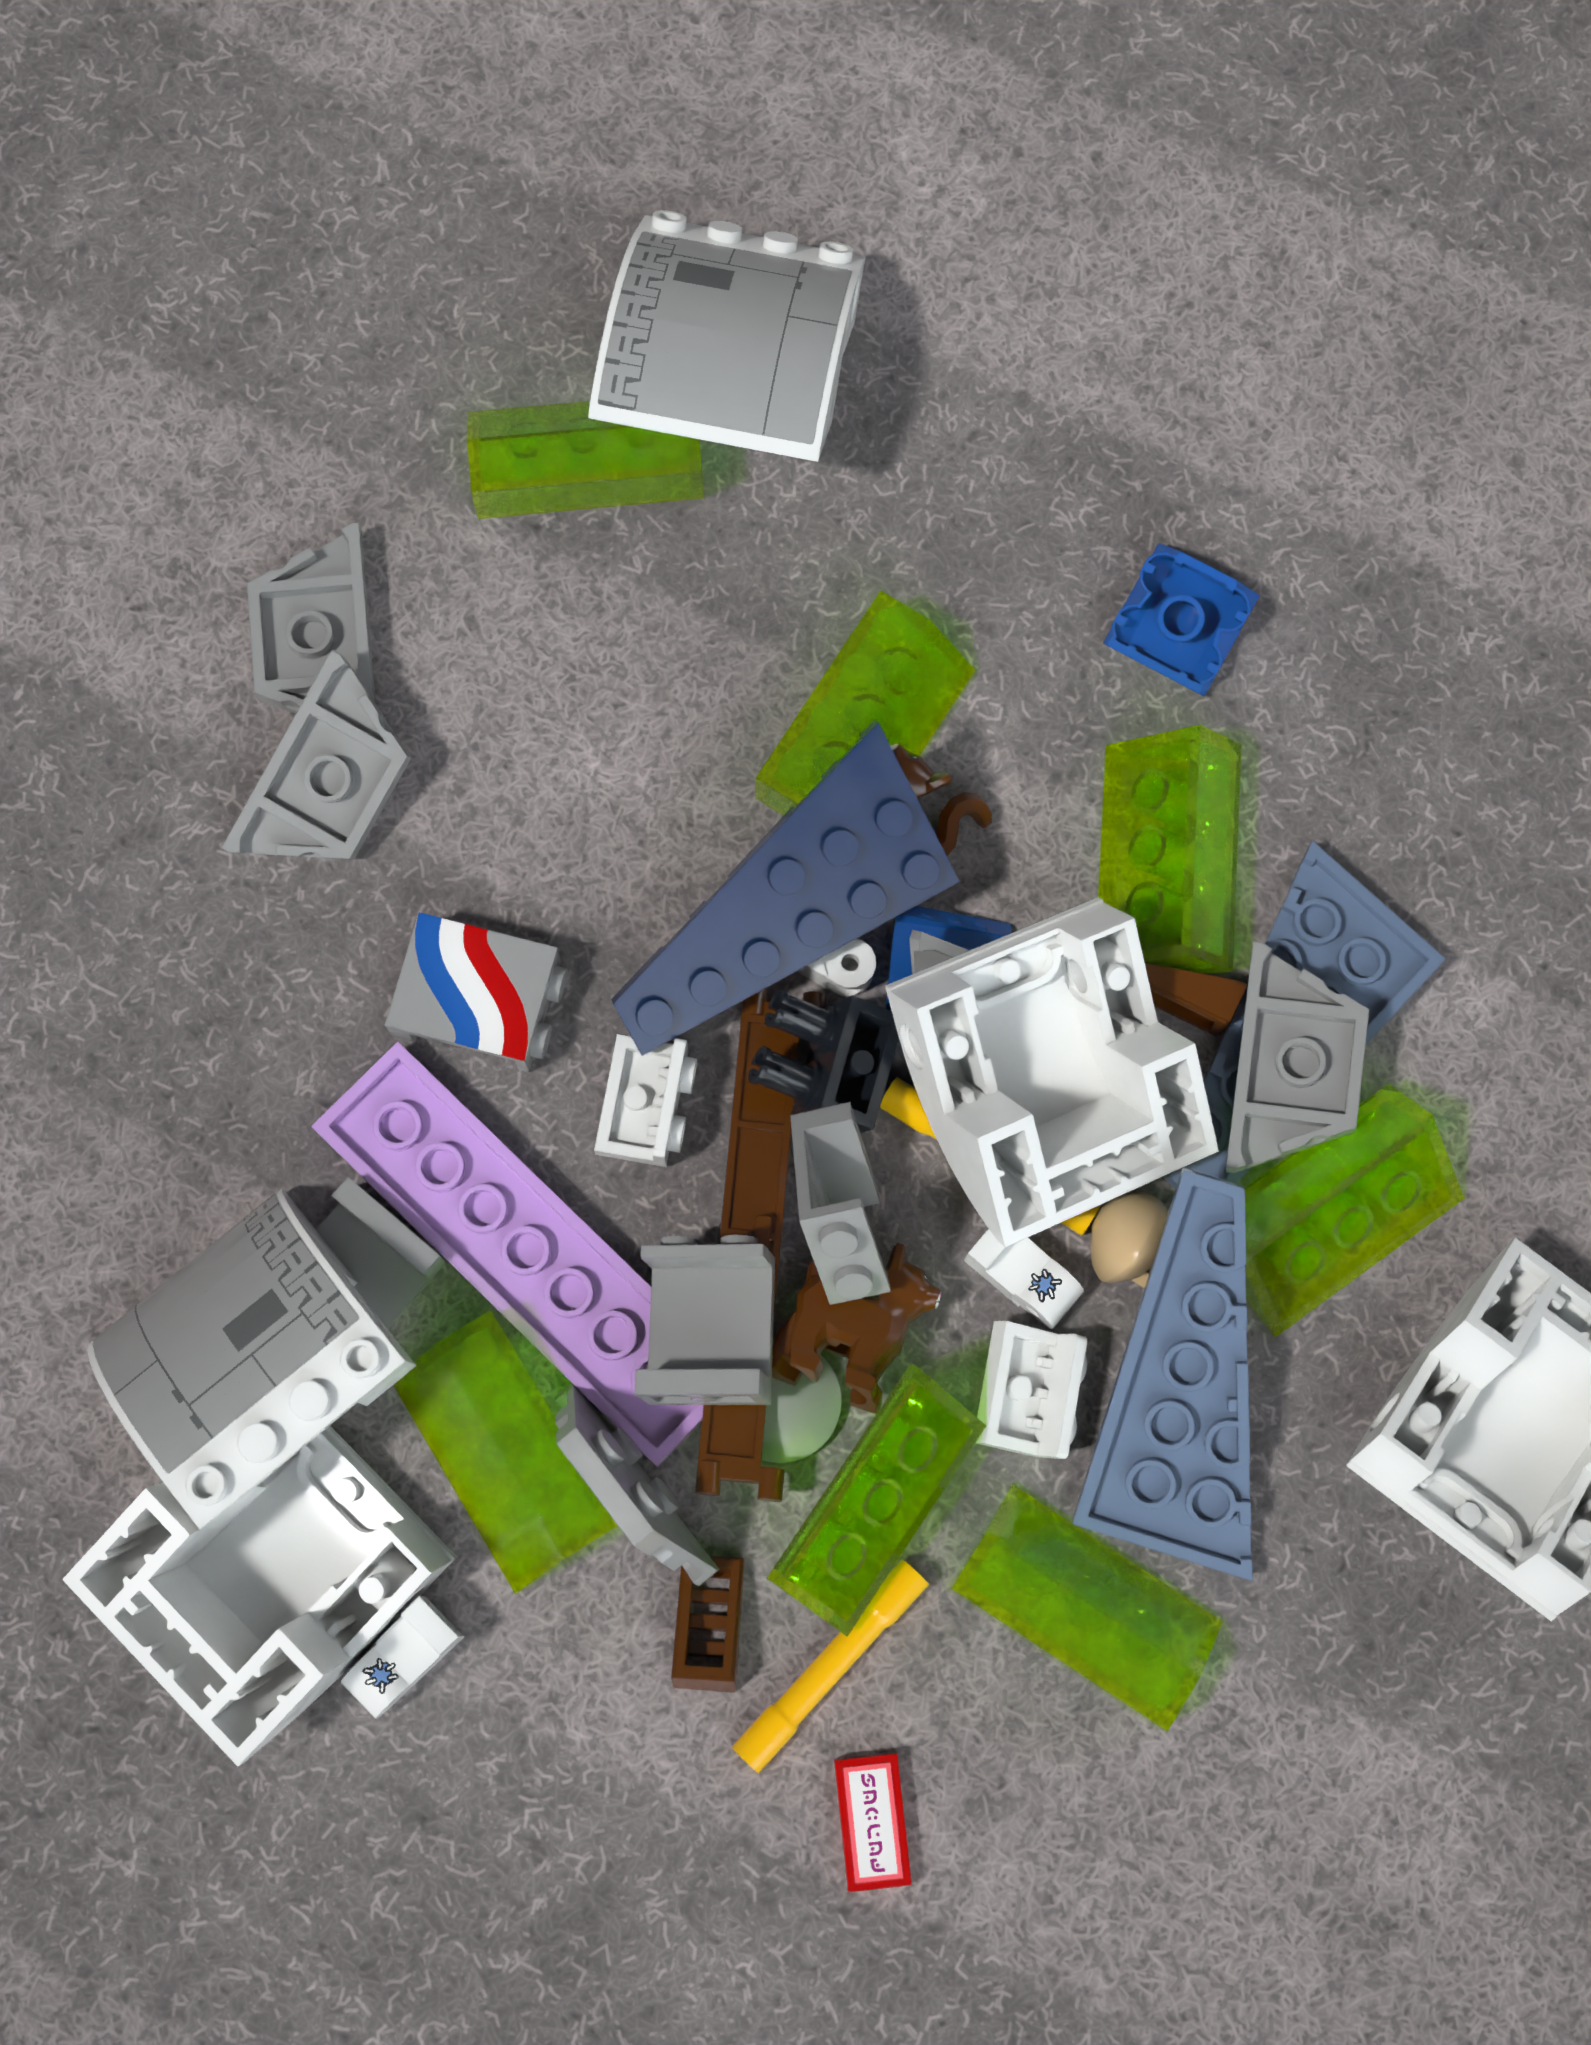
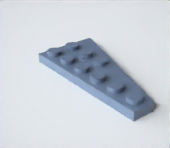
M1313 840L1304 854L1265 942V945L1272 948V954L1300 971L1304 968L1323 980L1328 989L1337 994H1345L1369 1009L1366 1044L1446 960ZM1248 985L1203 1080L1219 1151L1184 1167L1236 1184L1251 1169L1248 1168L1236 1173L1226 1172ZM1182 1168L1162 1177L1175 1190Z
M1183 1167L1072 1517V1523L1082 1528L1253 1581L1249 1470L1248 1327L1245 1274V1188L1242 1185Z

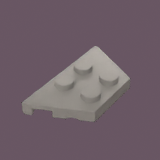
M351 523L341 528L343 535L313 552L311 547L290 558L287 565L283 568L269 570L247 583L254 693L259 701L296 714L331 650L346 658L375 702L363 540L359 523Z
M331 650L224 842L222 849L230 853L355 860L411 760V756L343 655Z
M1253 942L1226 1163V1172L1236 1173L1355 1133L1357 1127L1369 1009L1345 994H1337L1328 989L1323 980L1304 968L1302 971L1296 969L1272 954V948L1260 942Z
M570 1383L555 1396V1401L562 1408L555 1414L556 1425L559 1429L556 1432V1444L634 1547L649 1556H654L673 1571L682 1565L692 1582L697 1586H701L718 1572L719 1568L675 1512L680 1507V1504L674 1493L661 1479L656 1477L651 1480L637 1462L642 1457L638 1446L625 1431L620 1428L613 1431L594 1404L574 1384Z

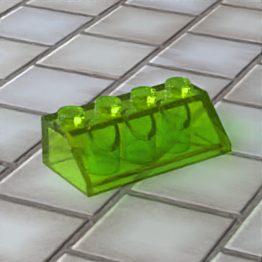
M590 401L468 412L467 450L471 495L477 518L486 519L704 499L699 439L588 418Z
M880 590L756 776L755 799L784 816L792 807H796L816 786L826 770L849 751L861 738L859 735L873 720L879 723L890 745L900 743L909 752L921 756L974 675L975 669L930 619Z
M1201 724L1105 745L1098 897L1103 899L1104 903L1135 918L1145 963L1202 974L1233 971L1242 744Z
M1388 1083L1359 1104L1355 1133L1292 1153L1244 1187L1246 1301L1270 1333L1277 1337L1465 1199L1435 1119L1430 1112Z
M491 1310L434 1344L414 1361L416 1366L393 1384L515 1594L620 1530V1527L556 1444V1432L559 1429L556 1425L555 1414L498 1318Z
M910 1363L766 1580L848 1637L986 1428V1425L919 1367Z
M1013 1484L1008 1489L946 1589L1156 1729L1166 1732L1169 1731L1199 1681L1223 1623L1214 1615L1078 1526L1073 1525V1523Z

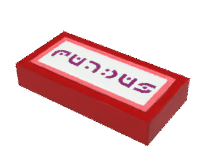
M897 1753L835 1759L834 1766L848 1892L912 1885Z

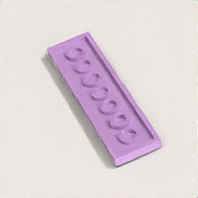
M399 1042L392 1046L311 1126L541 1354L574 1384L617 1428L625 1431L638 1446L639 1450L657 1468L702 1422L703 1405H648L634 1395L635 1370L648 1369L651 1286Z

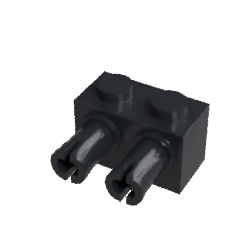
M783 990L777 991L768 1006V1009L776 1011V1013H766L765 1025L810 1042L807 1060L804 1064L774 1052L769 1047L762 1046L756 1052L751 1063L760 1067L759 1071L756 1069L749 1070V1082L794 1098L791 1115L850 1102L860 1133L874 1130L899 1040L892 1011L854 995L820 1008L793 997Z

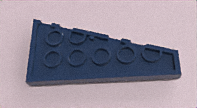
M873 720L859 735L861 738L849 751L826 770L816 786L796 807H792L731 871L728 879L707 901L704 900L689 916L688 922L664 947L661 946L611 999L642 1056L960 882L877 721Z

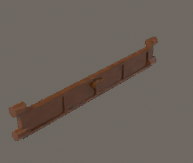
M765 988L742 1002L719 1244H721V1237L747 1235L756 1237L758 1244H764L774 1255L775 1313L791 1136L790 1115L793 1109L794 1098L759 1084L750 1083L748 1074L750 1069L759 1071L760 1067L751 1063L756 1052L762 1046L769 1047L774 1052L797 1060L799 1038L765 1025L766 1013H776V1011L768 1009L770 1002H767L768 990ZM816 991L803 993V1001L820 1008L826 1005V995L824 993ZM703 1405L696 1474V1494L719 1496L721 1481L759 1484L758 1500L782 1502L785 1469L761 1467L766 1405Z

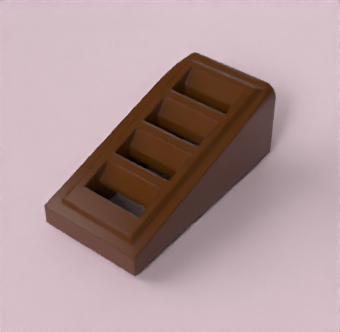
M1145 963L1154 1007L1214 1036L1221 1035L1230 1023L1248 985L1237 980Z
M710 1556L719 1568V1571L710 1578L729 1579V1591L694 1589L692 1580L681 1565L671 1679L673 1688L735 1693L745 1560L740 1557ZM692 1603L728 1606L727 1616L691 1614ZM690 1629L725 1632V1642L690 1640ZM688 1656L723 1658V1668L689 1666Z

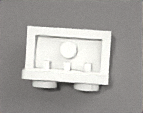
M617 1034L594 1148L595 1155L667 1167L669 1151L680 1153L686 1117L676 1114L680 1094L692 1093L697 1068V1059L688 1057L687 1040L675 1038L674 1044L664 1043L642 1056L631 1036Z
M994 1321L973 1443L1033 1457L1066 1459L1069 1454L1070 1444L1073 1442L1077 1430L1075 1412L1080 1384L1087 1370V1359L1085 1356L1087 1337L1077 1334H1056L1009 1321Z

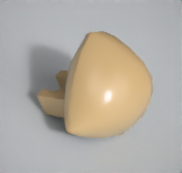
M1128 1192L1107 1201L1101 1207L1092 1225L1090 1241L1092 1266L1100 1281L1118 1283L1132 1280L1145 1288L1169 1212L1161 1200L1145 1192Z

